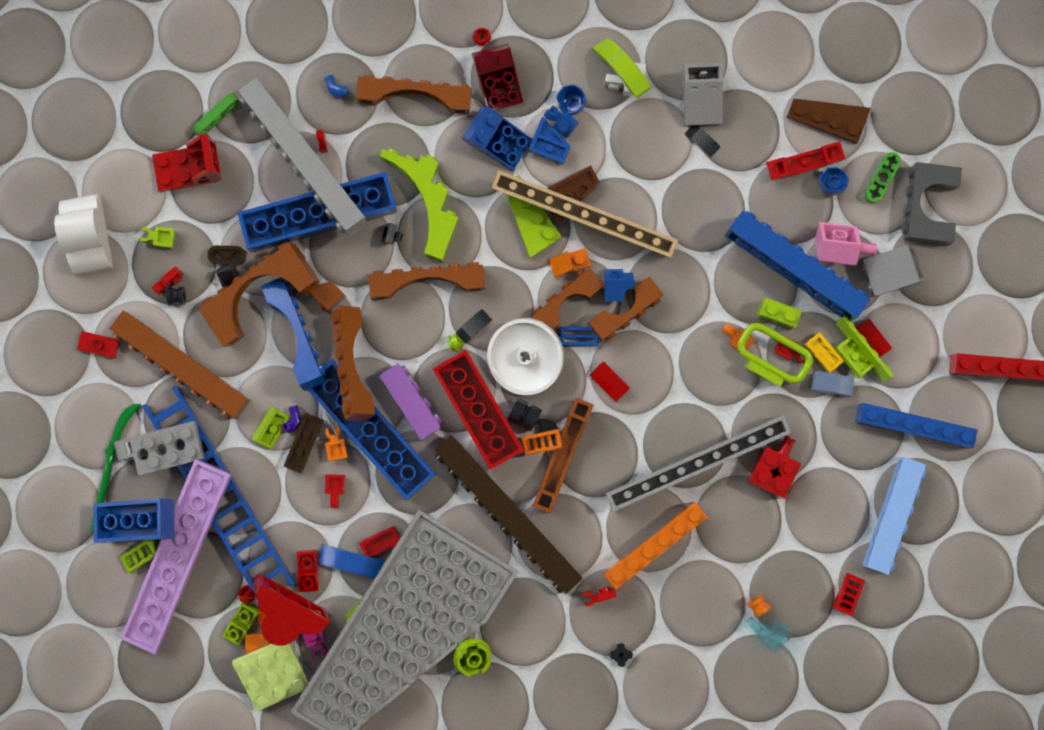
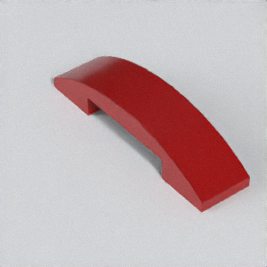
M839 141L812 151L768 161L766 165L771 181L841 162L845 160V155Z

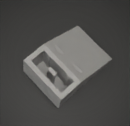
M722 63L684 64L682 68L685 126L723 124Z

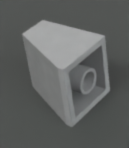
M906 245L863 260L862 269L865 276L868 275L869 277L868 287L871 294L874 293L875 296L925 282L914 246Z

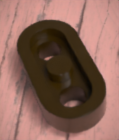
M215 245L208 250L207 257L214 265L229 266L235 264L240 266L245 263L247 254L239 246ZM221 253V258L216 259L215 255ZM239 253L240 258L238 260H235V254Z

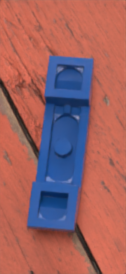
M322 544L318 559L319 564L370 578L377 576L386 561Z

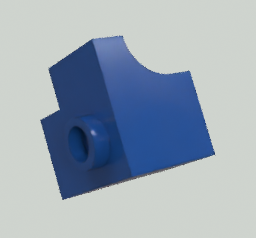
M604 269V300L624 301L625 292L630 288H634L633 273H623V269Z

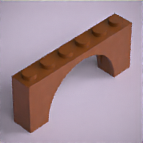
M283 243L278 247L277 252L266 255L262 259V263L251 266L247 270V274L236 277L232 280L233 284L229 287L221 288L217 291L218 295L213 298L209 297L202 302L203 305L198 309L223 347H230L245 336L240 327L238 308L241 296L253 281L264 276L276 275L289 281L298 292L303 293L320 282L295 243Z

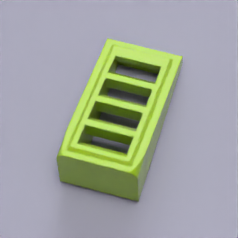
M158 540L143 541L119 557L128 574L153 560L160 544ZM135 552L138 553V555H139V557L141 558L142 561L139 560V558H138V556L136 555ZM129 556L132 557L136 565L133 566L132 562L129 559Z

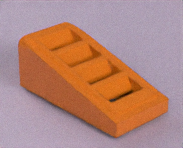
M559 429L521 437L525 456L563 448ZM552 434H555V439H556V444H557V445H555V446H553V443H552V439H551V435H552ZM543 436H547L549 447L545 446ZM539 437L542 447L541 449H538V444L536 438ZM530 439L533 440L535 450H531Z

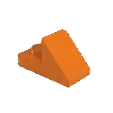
M586 248L570 253L567 251L549 259L555 278L591 267Z

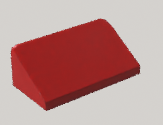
M870 318L855 327L866 338L869 346L878 353L879 358L892 349Z
M604 361L589 375L615 402L630 389Z

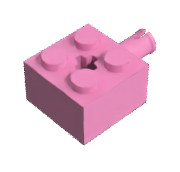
M819 222L814 241L819 261L824 263H840L848 266L857 265L859 254L876 255L877 244L861 242L857 226Z

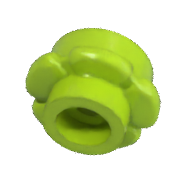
M457 334L448 336L449 341H447L449 348L452 351L456 350L459 352L464 347L461 338Z

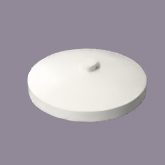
M519 318L507 322L494 333L488 346L487 361L491 374L503 388L519 395H533L546 390L557 380L563 368L564 351L559 337L547 324L532 318Z

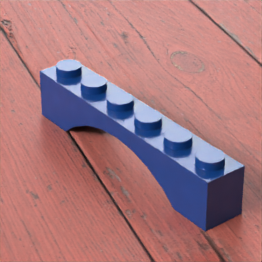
M280 277L262 285L261 288L269 306L286 317L295 330L297 355L293 370L303 391L325 383L326 381L323 376L326 375L325 369L322 364H318L317 358H320L316 348H312L310 344L313 339L310 332L304 329L306 322L303 315H299L297 311L300 307L296 298L293 299L291 296L293 289L290 283H286Z
M867 403L858 405L855 423L916 435L965 449L974 448L978 429Z

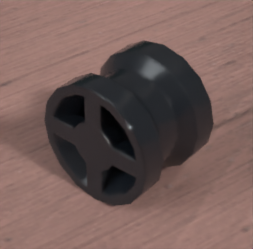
M184 286L178 289L173 287L167 288L168 306H173L174 304L185 306L186 291Z

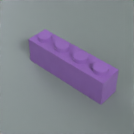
M397 363L379 375V377L419 438L423 441L441 429L439 424L442 421L436 413L432 414L429 410L432 406L427 398L424 397L422 399L418 392L421 389L415 381L411 382L408 378L411 374L406 366L403 365L401 367Z

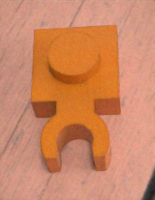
M336 426V433L334 435H331L329 428H326V436L330 438V442H325L328 461L348 458L345 439H339L341 434L339 426Z

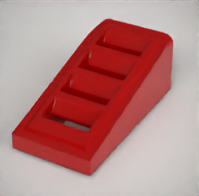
M847 572L831 608L852 617L865 580ZM849 579L858 583V586L849 584ZM849 587L855 590V593L846 591V588ZM844 594L852 597V600L849 601L843 598ZM841 602L849 604V607L842 606Z

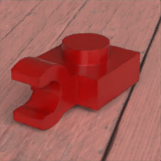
M325 474V494H330L331 508H339V494H345L346 475Z
M610 586L600 588L599 593L593 594L590 591L582 593V597L586 595L591 597L590 602L584 603L586 607L617 597L616 590L614 588L610 589Z

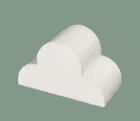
M94 194L60 201L59 215L55 216L54 221L55 232L60 248L66 253L72 273L74 275H81L113 269L101 195Z

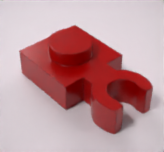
M174 266L161 278L162 280L151 288L156 294L160 295L168 286L177 285L182 280L181 277L184 273Z
M780 342L777 343L773 351L774 354L789 361L795 357L798 363H805V360L801 359L799 353Z

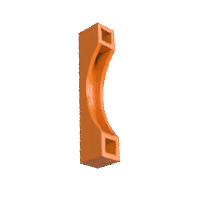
M692 502L650 538L604 571V576L614 589L617 590L708 517L696 502Z

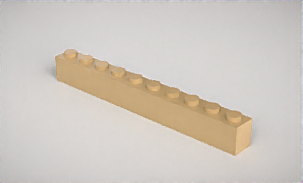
M498 170L492 188L670 258L678 242L675 238Z

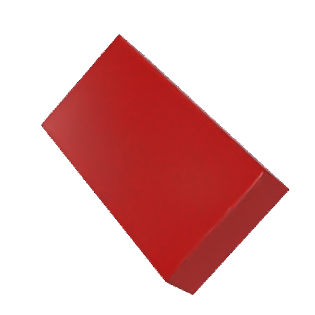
M392 526L359 542L365 556L374 557L395 547L400 536L395 526Z

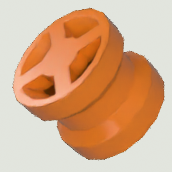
M763 594L754 597L747 603V606L752 608L755 618L763 615L771 608L770 604L765 602Z

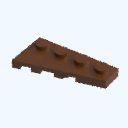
M794 98L786 118L857 144L871 108Z

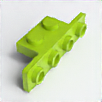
M845 316L836 322V325L847 338L834 349L858 379L871 368L882 382H886L894 377L890 368L882 362L878 353L869 346L866 338L856 330L851 320Z

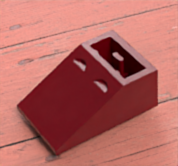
M508 43L471 53L486 107L497 110L524 102L511 48Z

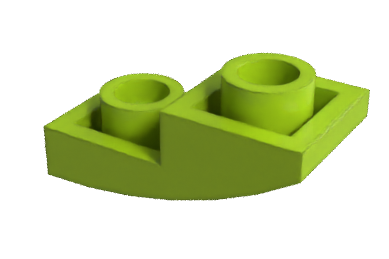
M242 602L222 637L240 646L257 618L259 608L250 603Z

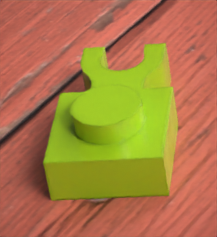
M156 226L155 231H152L147 227H142L143 232H148V237H140L141 242L148 243L153 241L154 246L173 249L176 235L175 229Z

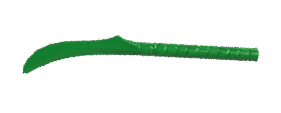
M133 404L127 407L116 423L110 443L105 449L106 462L96 503H104L116 455L114 442L120 441L126 424L141 407V404ZM94 513L90 526V532H94Z

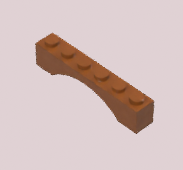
M365 74L363 77L358 76L356 100L359 104L378 105L394 96L416 94L436 100L451 113L470 115L472 88L466 84L451 86L446 82L431 84L427 80L412 82L408 78L393 80L392 77L383 76L382 78H375V76Z
M479 262L468 263V266L461 267L460 264H450L449 268H441V266L436 265L430 266V269L422 270V267L411 268V271L403 272V269H394L392 273L373 271L372 275H368L370 298L372 300L392 298L404 287L425 280L449 282L459 286L466 292L485 290L483 265H479Z
M339 305L331 313L330 321L333 325V340L335 341L336 348L335 357L338 364L337 375L340 379V394L342 395L343 402L342 412L344 413L345 421L366 422L375 415L373 397L359 378L353 355L355 338L363 325L360 307Z
M575 398L560 435L563 448L554 450L532 505L533 507L548 513L552 512L594 404Z

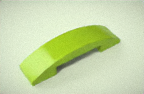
M606 37L592 47L597 56L603 62L605 61L623 80L625 87L636 99L652 88L631 58L611 39Z

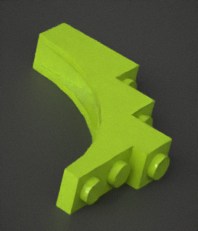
M382 149L380 154L381 160L404 173L415 184L424 199L429 219V234L424 252L425 256L444 262L459 218L455 212L450 210L443 212L449 195L447 186L439 182L433 184L440 166L439 161H436L437 158L434 156L426 155L425 157L421 155L417 162V159L412 156L406 155L403 157L398 155L399 152L393 149H388V151Z

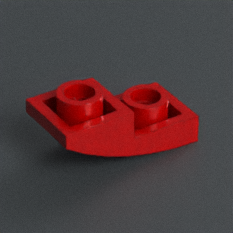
M317 549L297 551L299 592L319 591Z

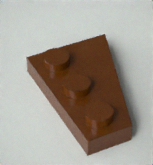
M590 165L546 189L581 202L595 188L599 180ZM550 211L556 224L559 225L565 216Z

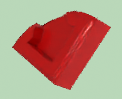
M323 129L316 130L319 150L321 153H326L328 149Z

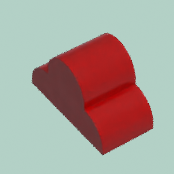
M260 573L257 574L253 587L259 605L258 621L262 634L269 643L284 646L292 643L300 633L307 635L317 634L328 626L330 620L324 608Z

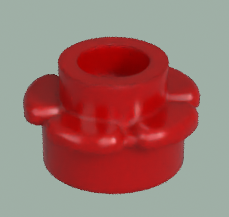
M486 28L476 29L473 41L478 43L479 46H485L486 43L491 41L489 30Z
M249 585L243 586L238 592L239 599L243 603H250L256 598Z

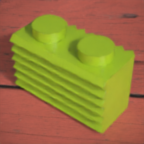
M764 298L760 304L757 318L760 317L764 321H771L775 325H782V327L791 330L797 327L802 310L769 298Z

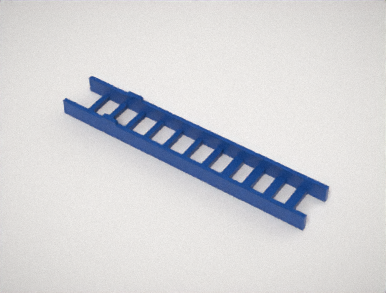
M174 386L172 389L179 401L159 414L155 415L147 404L142 406L156 431L163 429L160 422L184 408L189 418L177 425L196 421L201 442L204 441L209 449L204 453L205 459L201 461L206 462L214 457L219 465V469L230 473L178 386ZM185 443L181 444L177 448L179 450H183L185 448ZM194 462L178 466L185 479H187ZM231 476L225 493L233 489L240 501L214 517L212 524L254 594V580L248 570L273 555L279 568L266 575V577L271 579L283 572L291 586L295 585L296 581ZM243 505L249 518L225 532L218 520ZM253 522L259 535L235 549L228 537ZM263 539L270 551L246 564L238 553Z

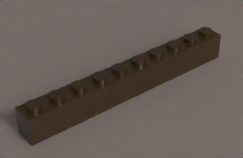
M452 435L434 450L437 453L435 458L442 465L446 463L450 467L448 472L455 479L459 477L463 481L461 486L468 493L472 491L476 496L474 500L481 508L485 505L489 510L487 513L494 522L498 520L502 524L501 530L507 536L511 534L515 538L513 543L520 550L524 548L529 553L526 557L533 564L537 562L540 565L541 569L539 571L546 579L551 577L555 582L553 586L559 593L564 592L567 594L583 579Z

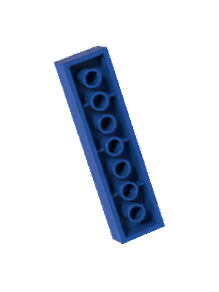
M386 172L340 184L365 216L366 221L398 212ZM314 192L237 212L247 250L251 253L282 245L285 242L288 243L289 241L292 242L336 230L335 224L337 222L334 218L330 219L324 211L326 207L323 204L319 205L313 197L315 195Z
M742 211L725 233V237L841 318L846 316L849 320L853 321L859 317L871 300L867 297V293L861 289L856 290L853 288L850 281L836 276V272L830 267H823L819 264L820 261L816 257L803 253L804 250L800 246L789 243L787 237L783 234L773 232L771 230L772 227L767 223H760L756 220V216L753 213Z
M331 359L323 366L326 375H323L326 382L308 391L405 500H409L437 474L375 405V415L366 422L345 421L344 413L342 412L343 402L342 395L340 394V379L337 375L338 364L335 360Z

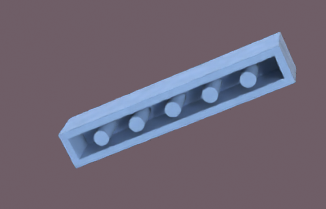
M899 457L862 566L887 575L893 571L895 555L899 553L902 546L900 542L901 537L906 534L908 517H911L914 511V506H912L914 499L918 498L920 482L926 476V464L906 457Z

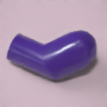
M298 405L288 407L290 418L282 426L283 431L286 433L294 432L301 424Z

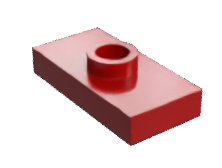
M81 331L77 349L116 359L120 341Z

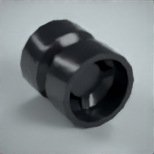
M518 398L507 420L515 424L522 423V427L531 432L542 409L534 405L529 407L528 402Z

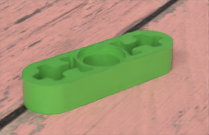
M233 93L225 96L194 125L192 131L197 136L207 134L238 105L239 99Z
M890 152L883 157L865 191L864 196L867 202L874 204L883 198L901 164V158L897 153ZM894 158L893 162L896 164L891 165L889 170L885 169L889 164L887 159ZM879 173L887 175L888 180L886 183H881L878 180ZM878 186V187H880V188L878 189V191L876 192V195H877L878 197H875V198L873 199V198L871 197L872 194H871L870 192H873V191L876 189V187Z

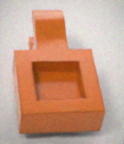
M728 323L721 330L731 338L728 343L738 351V342L744 329L740 328L736 331ZM751 335L745 344L746 350L756 341Z

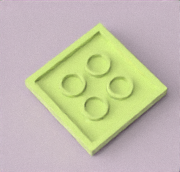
M291 643L284 646L269 644L232 660V665L257 711L303 692L310 682Z

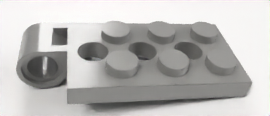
M196 421L114 442L118 461L134 458L138 476L194 462L195 459H205ZM179 439L185 442L183 450L177 448L176 444ZM161 444H164L167 448L164 455H161L158 451ZM142 449L148 451V458L146 460L140 457Z

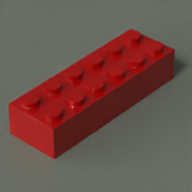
M467 350L433 368L434 373L490 470L524 451Z

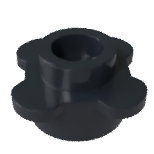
M623 643L617 644V648L610 652V658L618 662L620 667H624L625 662L633 657L632 651H628Z

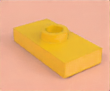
M820 332L804 344L828 373H831L844 362Z

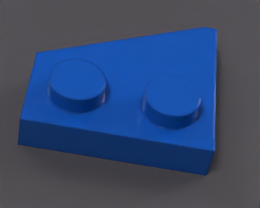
M542 117L528 151L564 165L571 146L547 122V119Z

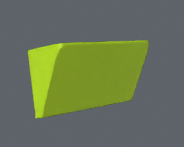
M270 406L253 434L252 440L271 450L283 431V424L289 420L290 416Z

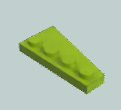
M506 194L530 259L562 238L542 207Z

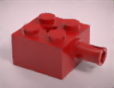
M784 436L779 450L776 451L768 447H762L746 482L774 496L785 499L801 466V463L791 459L789 456L796 440L790 439L791 437ZM776 469L777 476L772 477L770 470Z

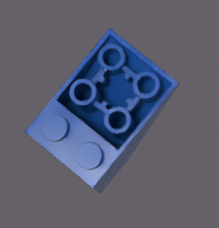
M480 107L461 138L476 150L514 171L533 140L490 107Z

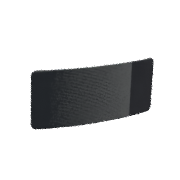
M698 125L691 126L685 132V135L710 157L720 148V145Z
M481 309L456 334L464 343H467L492 319Z

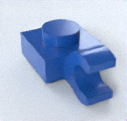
M552 106L544 114L546 119L555 122L553 127L566 138L572 134L579 124L566 111L560 113L555 106Z

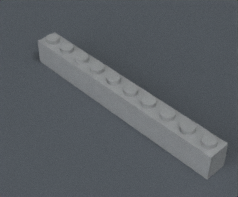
M255 78L239 89L238 92L241 96L239 101L245 109L248 107L251 110L249 114L255 122L259 121L262 124L260 128L266 136L269 134L272 137L270 141L276 149L280 148L282 150V157L287 163H292V170L297 177L302 176L304 179L303 184L307 190H312L315 193L313 197L319 205L323 204L326 207L325 213L330 219L334 218L337 223L335 225L340 233L343 234L345 232L348 237H351L368 225L365 216L259 80Z
M784 415L776 417L605 493V496L612 511H616L791 433V430Z

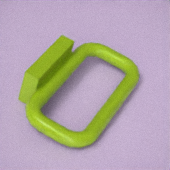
M761 323L748 325L738 342L740 355L747 359L744 367L777 386H781L783 381L791 384L803 381L813 364V357L810 351ZM758 330L805 357V364L799 374L791 376L747 351L745 344L751 333Z

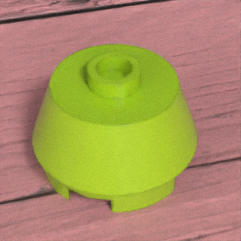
M468 637L455 648L454 665L459 672L469 677L480 672L483 674L491 664V649L486 642Z

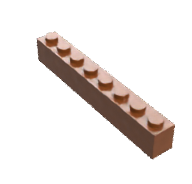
M122 310L109 328L114 332L112 336L121 342L125 340L130 343L128 345L130 349L136 353L138 351L144 353V359L152 364L154 362L158 363L161 371L167 375L172 373L176 376L175 381L183 386L185 384L190 386V391L196 396L200 397L202 395L207 398L205 402L213 408L216 406L221 408V413L227 418L231 419L233 417L238 419L251 401L128 312Z

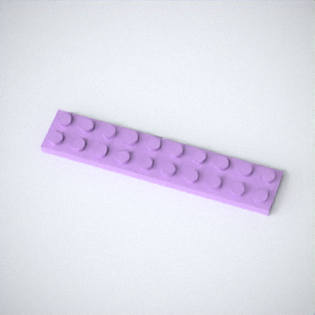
M194 460L174 508V539L161 540L120 639L154 655L158 653L232 476L231 473L204 461Z

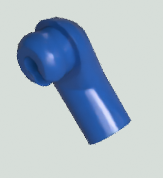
M333 75L324 77L331 95L343 98L349 94L346 86L342 87L336 84Z

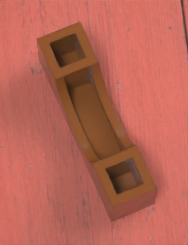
M331 281L317 284L305 292L309 298L314 296L318 300L317 306L323 311L327 309L330 313L346 297Z
M590 268L586 271L582 269L575 276L577 279L574 282L568 281L561 287L562 292L558 295L554 293L546 300L548 304L543 308L541 306L537 307L532 312L533 316L531 318L547 324L554 330L561 324L559 308L565 300L574 296L590 300L605 285Z
M650 276L632 290L634 301L632 308L628 312L615 315L603 310L587 323L600 342L604 339L608 342L616 336L615 331L619 328L624 330L631 324V319L634 317L639 319L646 313L645 309L651 306L653 308L661 302L660 298L663 296V293Z

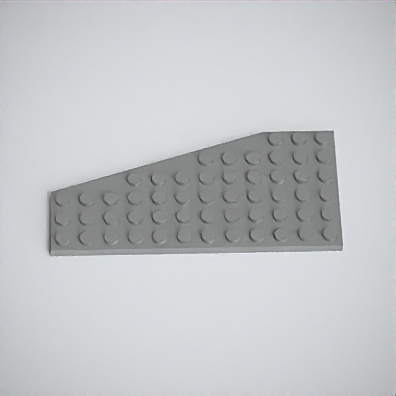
M418 509L292 708L291 713L319 730H358L361 725L405 691L422 674L441 661L481 625H484L519 571Z

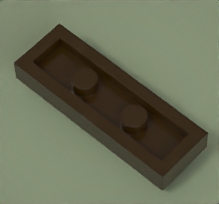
M305 413L283 467L301 474L303 473L324 422L323 419Z

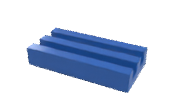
M560 327L562 346H599V339L596 335L564 334V331H592L590 327ZM564 339H595V342H564Z

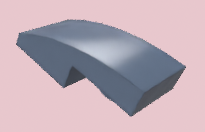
M813 372V391L825 394L833 393L844 397L853 396L854 378L828 372Z

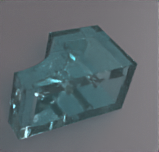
M752 616L745 621L774 653L792 638L788 633L791 630L784 622L780 624L774 621L771 624H764L758 622Z

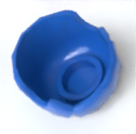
M567 84L562 87L556 97L560 110L562 112L566 111L570 115H577L583 111L586 105V96L583 90L575 84Z
M838 167L826 168L819 177L820 187L828 195L835 196L841 194L849 184L848 175Z

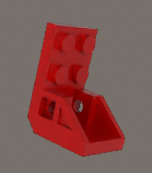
M208 134L199 135L186 144L187 148L152 154L157 187L160 193L216 183L222 180L216 143Z

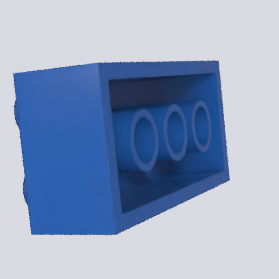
M159 498L94 503V543L174 539V499Z

